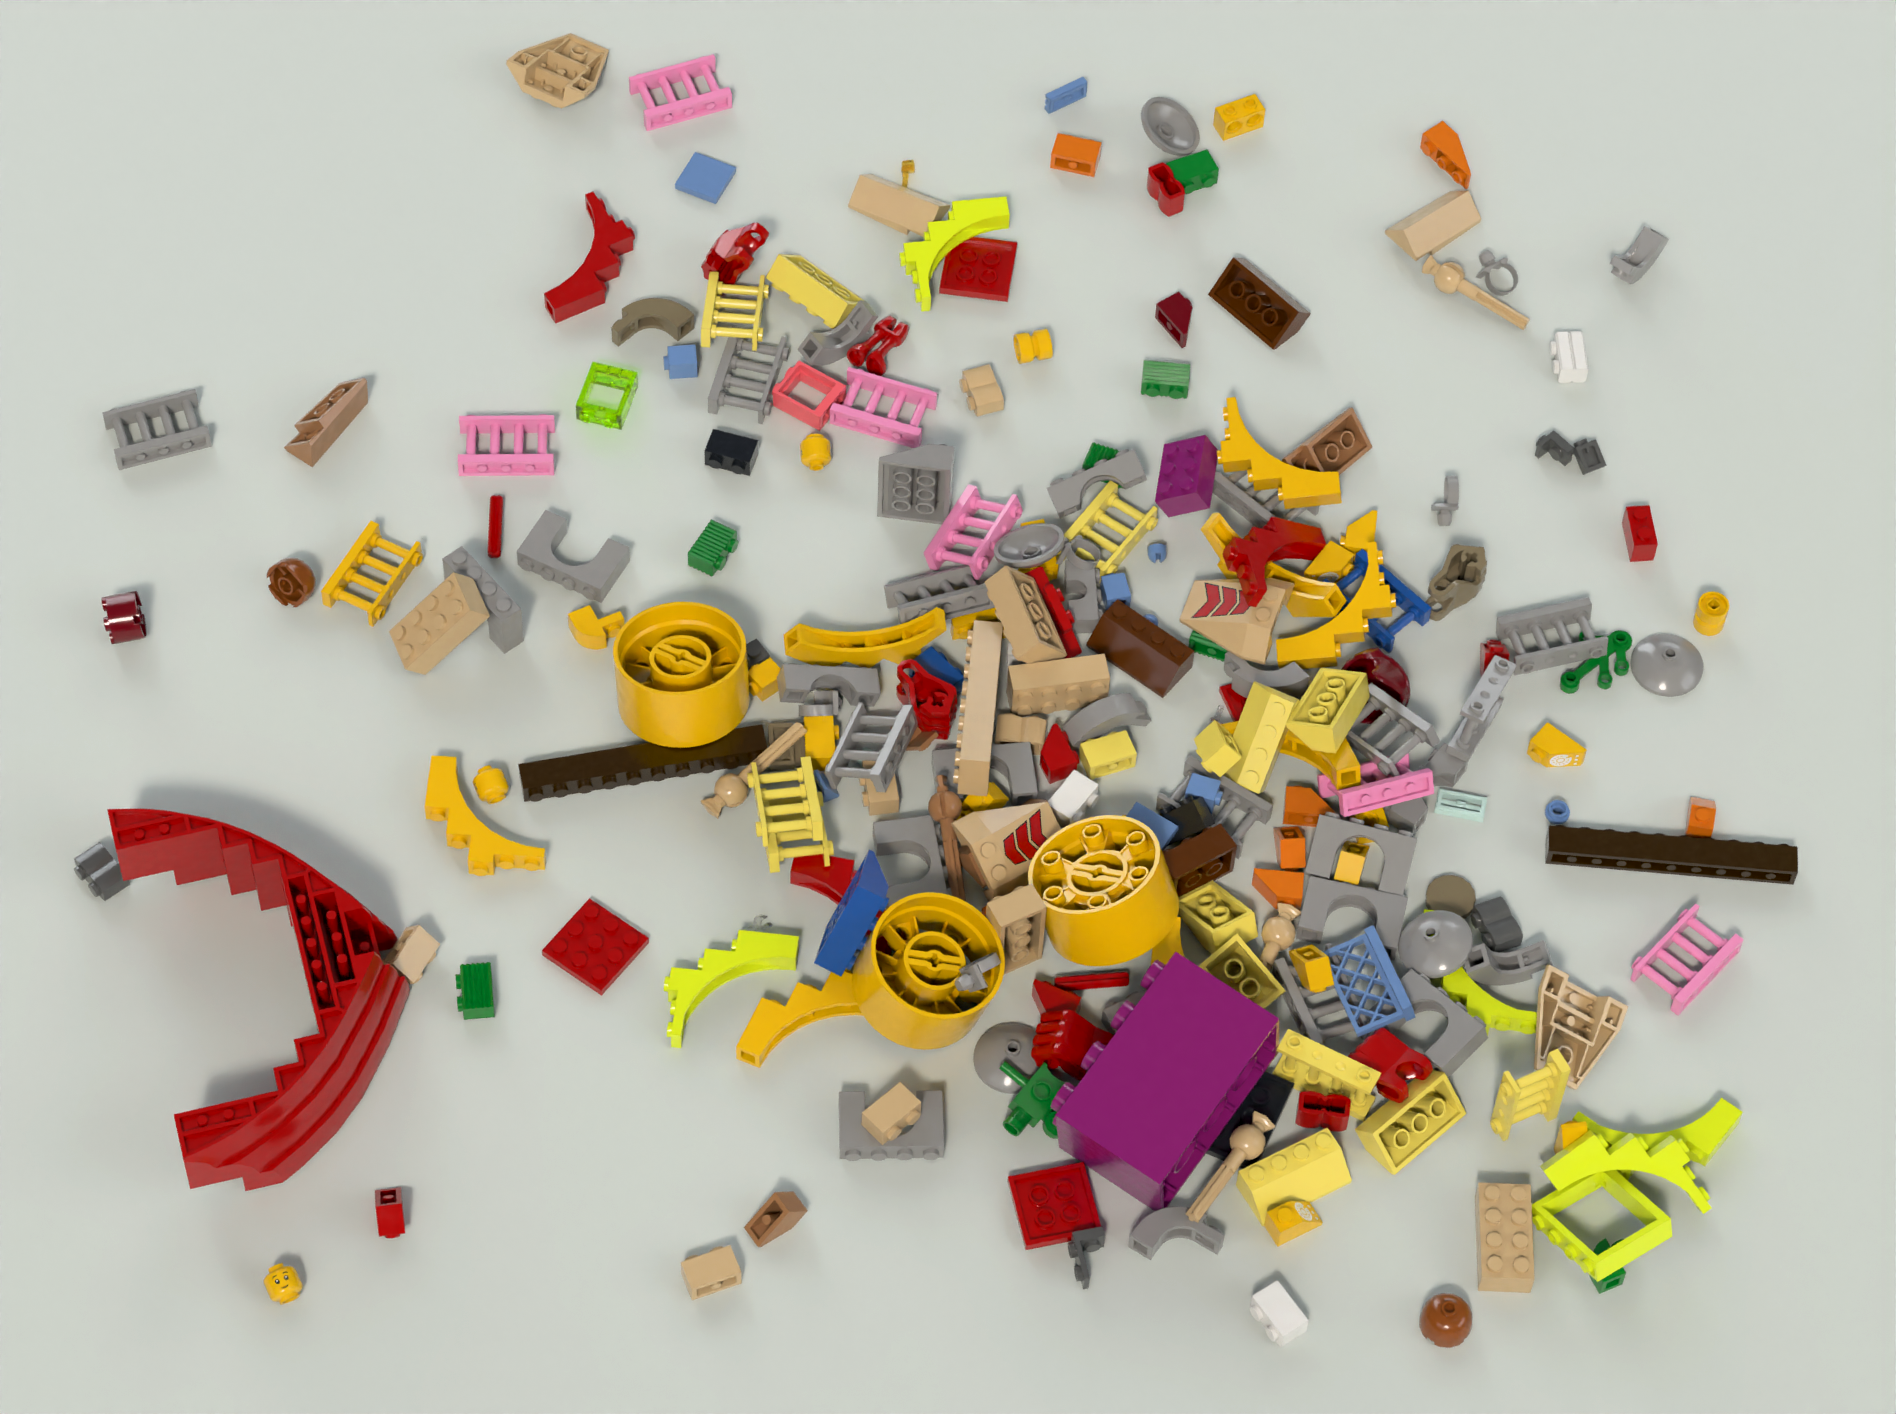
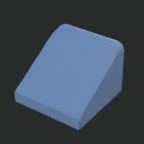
M818 769L814 770L813 774L817 792H822L823 802L838 798L839 793L837 789H831L825 773Z

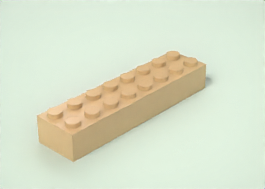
M974 620L973 630H968L967 644H971V647H966L965 661L970 662V664H965L964 679H968V681H963L962 696H966V699L961 698L960 713H964V716H959L958 731L963 732L957 734L956 748H960L961 751H956L954 766H959V769H954L953 783L958 784L957 794L987 796L1002 646V622Z

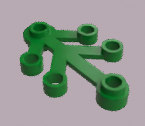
M1621 630L1612 632L1607 636V655L1589 659L1574 672L1569 671L1563 674L1560 680V689L1568 694L1577 692L1580 680L1598 665L1599 676L1597 685L1601 689H1609L1613 680L1609 674V656L1614 652L1616 653L1615 674L1624 676L1628 673L1629 663L1626 661V651L1632 646L1630 634ZM1583 632L1579 634L1578 642L1586 641L1583 639Z

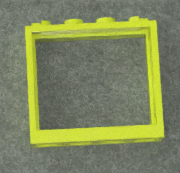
M1616 1170L1598 1172L1583 1177L1560 1191L1555 1190L1531 1205L1532 1222L1536 1226V1230H1541L1553 1245H1557L1564 1251L1568 1259L1574 1260L1584 1273L1587 1272L1597 1282L1672 1237L1671 1218ZM1603 1187L1646 1226L1601 1254L1596 1255L1553 1215Z

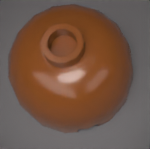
M285 558L271 566L267 572V578L270 577L271 582L268 585L269 590L281 604L287 606L289 603L294 605L293 607H298L312 596L316 586V579L312 569L304 561L298 558Z
M1441 1293L1434 1295L1425 1303L1420 1313L1419 1327L1423 1336L1433 1341L1434 1345L1451 1348L1463 1343L1464 1339L1470 1334L1472 1329V1312L1469 1305L1461 1297L1454 1294Z

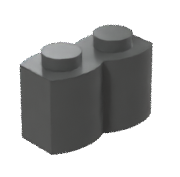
M101 843L94 845L74 858L76 864L74 871L80 880L83 881L85 879L89 883L88 887L95 897L100 896L106 901L130 885L129 880L123 881L119 863L113 859Z
M1501 896L1474 905L1470 916L1472 925L1482 933V942L1491 951L1500 953L1521 945L1523 938L1521 929L1511 915L1507 903Z

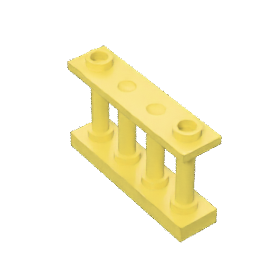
M709 272L701 325V347L710 348L711 339H716V336L752 339V351H757L758 341H763V328L760 327L764 298L768 299L769 285H765V275H760L759 286L723 284V282L719 281V272ZM722 293L757 296V301L721 298ZM720 307L756 310L755 315L719 312ZM718 322L754 324L753 329L717 327Z
M1111 480L1064 534V537L1069 539V542L1076 536L1082 535V539L1087 538L1113 553L1106 562L1100 559L1096 565V568L1100 570V582L1101 576L1117 572L1118 566L1144 535L1148 531H1152L1158 523L1157 507L1153 506L1147 514L1142 513L1119 499L1117 495L1118 484ZM1109 507H1115L1139 521V524L1134 530H1131L1107 516L1105 512ZM1101 522L1126 537V539L1120 546L1116 545L1092 530L1095 523L1099 524ZM1079 547L1077 548L1075 555L1083 560L1094 559L1090 552Z
M810 756L800 757L801 767L795 771L758 774L756 762L751 763L752 773H747L748 787L754 790L759 822H755L757 837H762L763 847L768 846L767 833L806 829L812 832L813 841L823 840L822 817ZM798 780V783L803 782V784H799V787L762 791L760 789V784ZM801 796V799H806L802 800V803L763 807V800ZM796 813L809 815L801 820L766 823L765 818Z
M817 792L822 817L823 840H819L820 844L783 849L782 846L778 847L777 845H781V842L811 839L813 838L812 832L803 829L767 833L768 846H765L770 873L780 872L779 862L784 861L785 858L822 854L825 867L830 866L829 856L834 855L832 840H827L821 811V807L824 806L822 792ZM792 797L763 800V807L802 803V800L806 799ZM797 813L768 816L765 818L766 823L801 820L809 815Z
M1288 1029L1276 1051L1283 1055L1272 1074L1293 1082L1294 1089L1300 1092L1314 1091L1324 1096L1338 1094L1350 1098V1116L1364 1122L1375 1103L1376 1097L1370 1094L1379 1080L1381 1072Z
M1558 1049L1548 1053L1544 1068L1514 1080L1508 1070L1503 1072L1490 1120L1493 1132L1499 1134L1503 1141L1508 1140L1513 1124L1533 1115L1543 1114L1547 1122L1557 1118L1571 1071Z

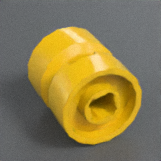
M1047 329L1035 330L1032 335L1025 332L1014 334V349L1019 364L1029 363L1034 360V357L1039 361L1052 358V342Z
M1718 592L1704 593L1699 598L1693 619L1694 628L1706 636L1719 634L1723 630L1730 606L1728 599Z

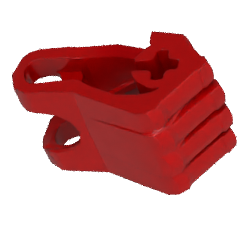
M756 222L745 227L730 231L726 230L714 242L701 265L704 278L709 279L710 271L719 272V281L723 282V284L734 285L743 271L747 270L754 261L752 256L755 251L769 237V232L766 228ZM751 233H757L760 236L754 238Z
M907 659L901 661L897 666V677L901 682L896 687L898 699L903 705L913 706L919 729L922 732L936 731L939 735L936 739L948 740L957 712L956 688L929 674L915 660ZM910 668L914 670L915 675L910 678L903 670ZM917 701L923 703L919 709L917 708Z
M1070 1009L1043 1012L1040 1017L1041 1023H1038L1036 1035L1033 1038L1034 1047L1031 1050V1057L1038 1067H1041L1044 1062L1047 1064L1049 1071L1060 1066L1067 1074L1081 1081L1087 1072L1081 1067V1063L1090 1047L1096 1041L1107 1046L1114 1035L1094 1026Z
M1383 1027L1375 1030L1372 1035L1368 1036L1362 1044H1359L1347 1056L1381 1072L1375 1087L1379 1094L1396 1103H1402L1409 1097L1408 1086L1405 1080L1415 1078L1425 1080L1433 1071L1431 1062L1426 1056L1409 1048Z

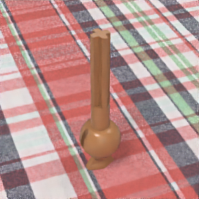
M937 775L935 777V782L938 783L936 787L937 793L931 796L928 803V811L934 821L940 822L948 883L952 896L966 901L957 835L951 825L952 822L959 818L962 812V802L956 793L949 791V787L946 785L947 776Z

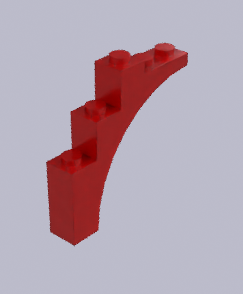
M593 191L585 194L586 210L594 227V239L591 249L583 264L571 277L559 286L544 293L545 308L555 324L604 304L605 293L607 292L604 283L619 277L621 261L618 256L633 250L635 235L632 228L627 227L623 220L616 222L612 214L608 215L603 200L601 198L598 199Z
M1272 516L1263 528L1252 527L1243 539L1233 537L1224 548L1222 555L1227 569L1237 573L1247 605L1256 607L1267 592L1265 582L1266 565L1282 559L1313 561L1326 546V542L1321 528Z
M822 854L794 857L790 871V884L809 888L828 897L838 905L857 870H854L855 860L829 856L830 866L825 867ZM886 910L877 912L876 917H878V920ZM867 930L864 936L868 938L872 931ZM883 936L877 939L876 950L891 956L892 949L888 946L887 940Z

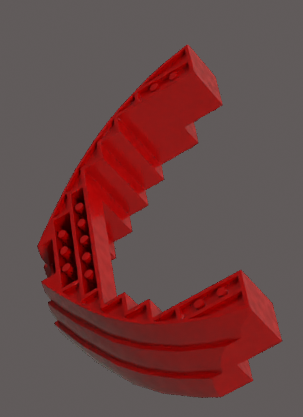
M107 809L123 881L173 870L176 884L181 885L227 874L231 895L256 890L261 911L281 906L287 907L290 924L293 926L318 1034L294 1039L298 1062L273 1068L277 1091L174 1114L190 1189L241 1177L243 1178L245 1191L283 1183L301 1169L339 1131L363 1098L390 1045L410 989L406 977H399L397 970L391 964L384 965L379 952L392 949L398 939L390 927L346 890L289 851L249 831L210 818L167 810Z

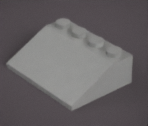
M928 444L879 457L877 517L942 525L950 513L952 503L954 447L945 444Z

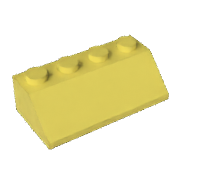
M778 254L766 276L772 282V287L781 292L785 291L789 294L790 300L806 306L808 313L820 316L824 319L823 323L832 329L839 326L847 318L860 300L864 301L801 255Z
M1320 668L1287 720L1286 727L1312 750L1336 753L1370 698L1367 673Z
M1256 681L1253 682L1233 734V739L1242 758L1224 774L1225 777L1257 794L1265 791L1288 732L1286 722L1298 705L1299 699Z
M1433 1070L1425 1080L1415 1078L1407 1085L1408 1098L1402 1103L1389 1100L1355 1128L1365 1150L1391 1174H1397L1466 1115L1445 1072Z
M1325 1128L1238 1171L1236 1186L1263 1227L1268 1211L1288 1201L1311 1203L1350 1184L1352 1179L1341 1147L1329 1129Z

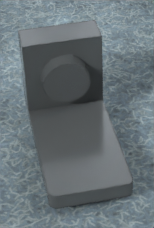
M1103 1226L1072 1232L1071 1242L1068 1243L1070 1258H1075L1077 1265L1074 1266L1075 1278L1077 1282L1081 1281L1083 1289L1089 1288L1090 1280L1083 1251L1094 1252L1104 1247L1105 1233Z

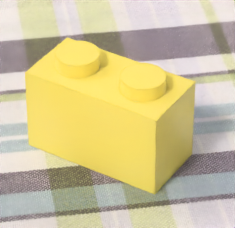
M1216 720L1194 738L1197 746L1196 753L1202 758L1201 765L1209 773L1214 772L1221 777L1242 758L1232 734Z
M1126 730L1111 732L1107 736L1097 739L1091 738L1080 743L1079 758L1090 780L1126 770L1136 765L1137 753Z

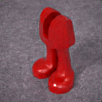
M891 315L885 317L875 324V333L863 343L853 345L847 351L849 362L854 366L860 367L866 361L869 373L882 376L886 372L884 360L886 354L893 347L900 346L904 342L909 326L900 322L895 327L897 319ZM883 342L876 350L869 354L877 343Z

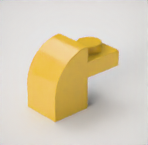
M590 605L568 613L570 631L575 640L588 649L598 650L607 648L606 639L616 637L624 625V617L620 611L601 619H597Z

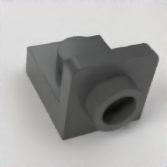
M1552 431L1547 436L1543 435L1537 441L1535 456L1538 459L1549 452L1554 460L1559 461L1564 466L1571 462L1574 447L1555 431Z
M1583 439L1573 444L1575 447L1573 455H1575L1583 475L1607 466L1596 440L1588 442L1587 439Z
M757 638L746 644L748 671L752 666L760 664L770 657Z

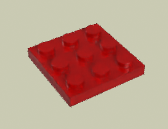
M972 237L962 242L945 256L939 293L1008 302L1017 242Z
M589 898L543 948L542 956L602 996L649 944V938Z
M1084 1162L1008 1176L1007 1182L1025 1250L1070 1242L1072 1232L1101 1227Z

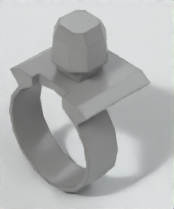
M1487 250L1479 255L1480 263L1485 268L1476 277L1481 279L1485 276L1486 286L1493 294L1499 296L1507 295L1518 284L1517 271L1507 263L1508 258L1495 262L1494 259L1496 258L1492 252ZM1504 267L1509 270L1513 277V287L1510 291L1502 292L1494 288L1490 281L1491 269Z
M1457 476L1445 477L1444 503H1434V505H1431V511H1439V514H1437L1439 526H1450L1452 522L1450 511H1456L1459 508V482Z
M1082 535L1076 536L1071 542L1065 537V543L1060 550L1061 553L1056 564L1061 565L1067 556L1068 560L1077 568L1092 570L1098 564L1101 553L1093 543L1082 539ZM1079 547L1090 552L1095 561L1088 562L1075 555L1077 548Z
M814 691V705H798L799 716L838 715V709L842 707V699L838 696V691Z
M997 953L988 954L960 968L961 976L955 980L957 990H969L971 993L988 987L982 973L1001 963Z

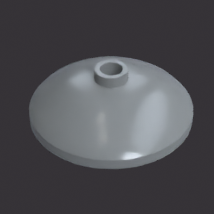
M1154 97L1144 104L1141 110L1142 125L1148 138L1159 149L1172 155L1186 156L1197 148L1200 140L1199 130L1194 119L1185 108L1165 97Z
M1046 523L1019 527L1005 534L997 541L994 546L995 558L999 563L1011 568L1026 569L1040 566L1059 553L1065 543L1064 533L1058 526Z
M1655 634L1644 638L1634 648L1630 661L1631 671L1636 681L1647 691L1665 697L1681 696L1693 690L1701 680L1704 667L1702 657L1696 647L1686 639L1673 634Z
M1444 910L1426 912L1414 918L1403 929L1398 942V953L1403 965L1408 970L1412 969L1418 974L1423 973L1428 978L1444 977L1458 970L1468 960L1473 948V934L1468 923L1461 916L1453 912Z
M1003 1024L985 1032L978 1040L973 1056L974 1067L979 1078L996 1091L1008 1094L1019 1093L1022 1087L999 1068L1007 1061L1030 1080L1040 1068L1031 1057V1050L1034 1047L1033 1038L1036 1035V1031L1020 1024ZM1015 1048L1017 1051L1010 1052L1008 1049Z

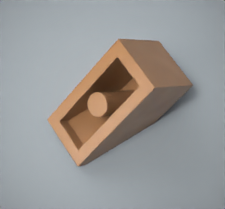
M793 1191L775 1192L744 1228L758 1247H762L792 1229L808 1210Z

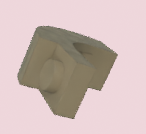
M648 298L635 301L622 308V319L617 320L611 327L612 342L619 347L638 331L648 328L663 330L679 341L695 328L694 314L683 305L667 299Z

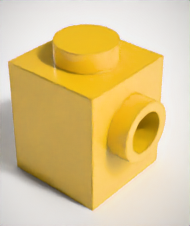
M770 657L762 663L752 666L748 671L749 692L753 696L756 695L762 702L779 691L777 676L781 668Z

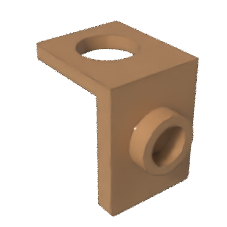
M917 726L906 751L925 750L939 736L936 731L922 732Z

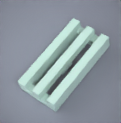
M1439 788L1434 813L1483 823L1487 797ZM1442 798H1447V799H1452V800H1457V801L1454 802V801L1444 800V799H1442ZM1466 802L1481 805V807L1466 804Z

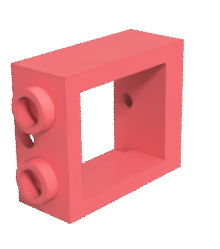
M798 361L794 367H790L787 370L785 378L773 387V406L820 431L830 419L832 403L842 405L844 402L846 385ZM800 381L826 394V397L815 410L788 397Z

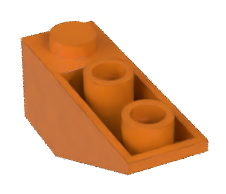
M1441 121L1422 134L1420 148L1425 155L1430 156L1441 169L1452 176L1456 183L1467 189L1471 172L1459 136L1444 121Z

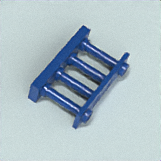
M1364 549L1356 553L1355 569L1336 583L1341 592L1360 576L1365 577L1368 567V553ZM1379 565V571L1384 572L1385 585H1389L1390 592L1396 595V606H1399L1406 614L1387 629H1384L1376 622L1379 618L1368 619L1369 632H1366V634L1373 639L1379 648H1383L1390 653L1393 650L1394 635L1411 621H1416L1421 626H1424L1429 622L1432 608L1385 567ZM1327 578L1322 580V582H1330ZM1343 592L1342 594L1344 595L1347 601L1341 608L1340 612H1342L1351 602V599L1347 597Z

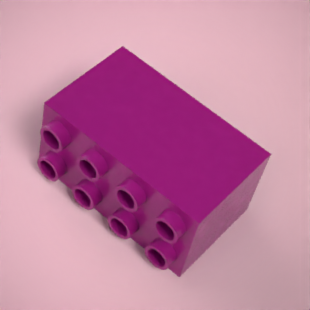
M1177 952L1173 954L1166 965L1159 960L1152 963L1141 981V986L1146 989L1143 997L1137 1005L1129 1000L1121 1005L1111 1022V1027L1117 1030L1107 1046L1096 1041L1090 1047L1081 1063V1067L1087 1071L1077 1087L1066 1082L1057 1092L1051 1103V1108L1057 1112L1052 1124L1057 1127L1059 1148L1080 1162H1084L1086 1166L1154 1211L1169 1206L1279 1053L1276 1051L1279 1046L1280 1019Z

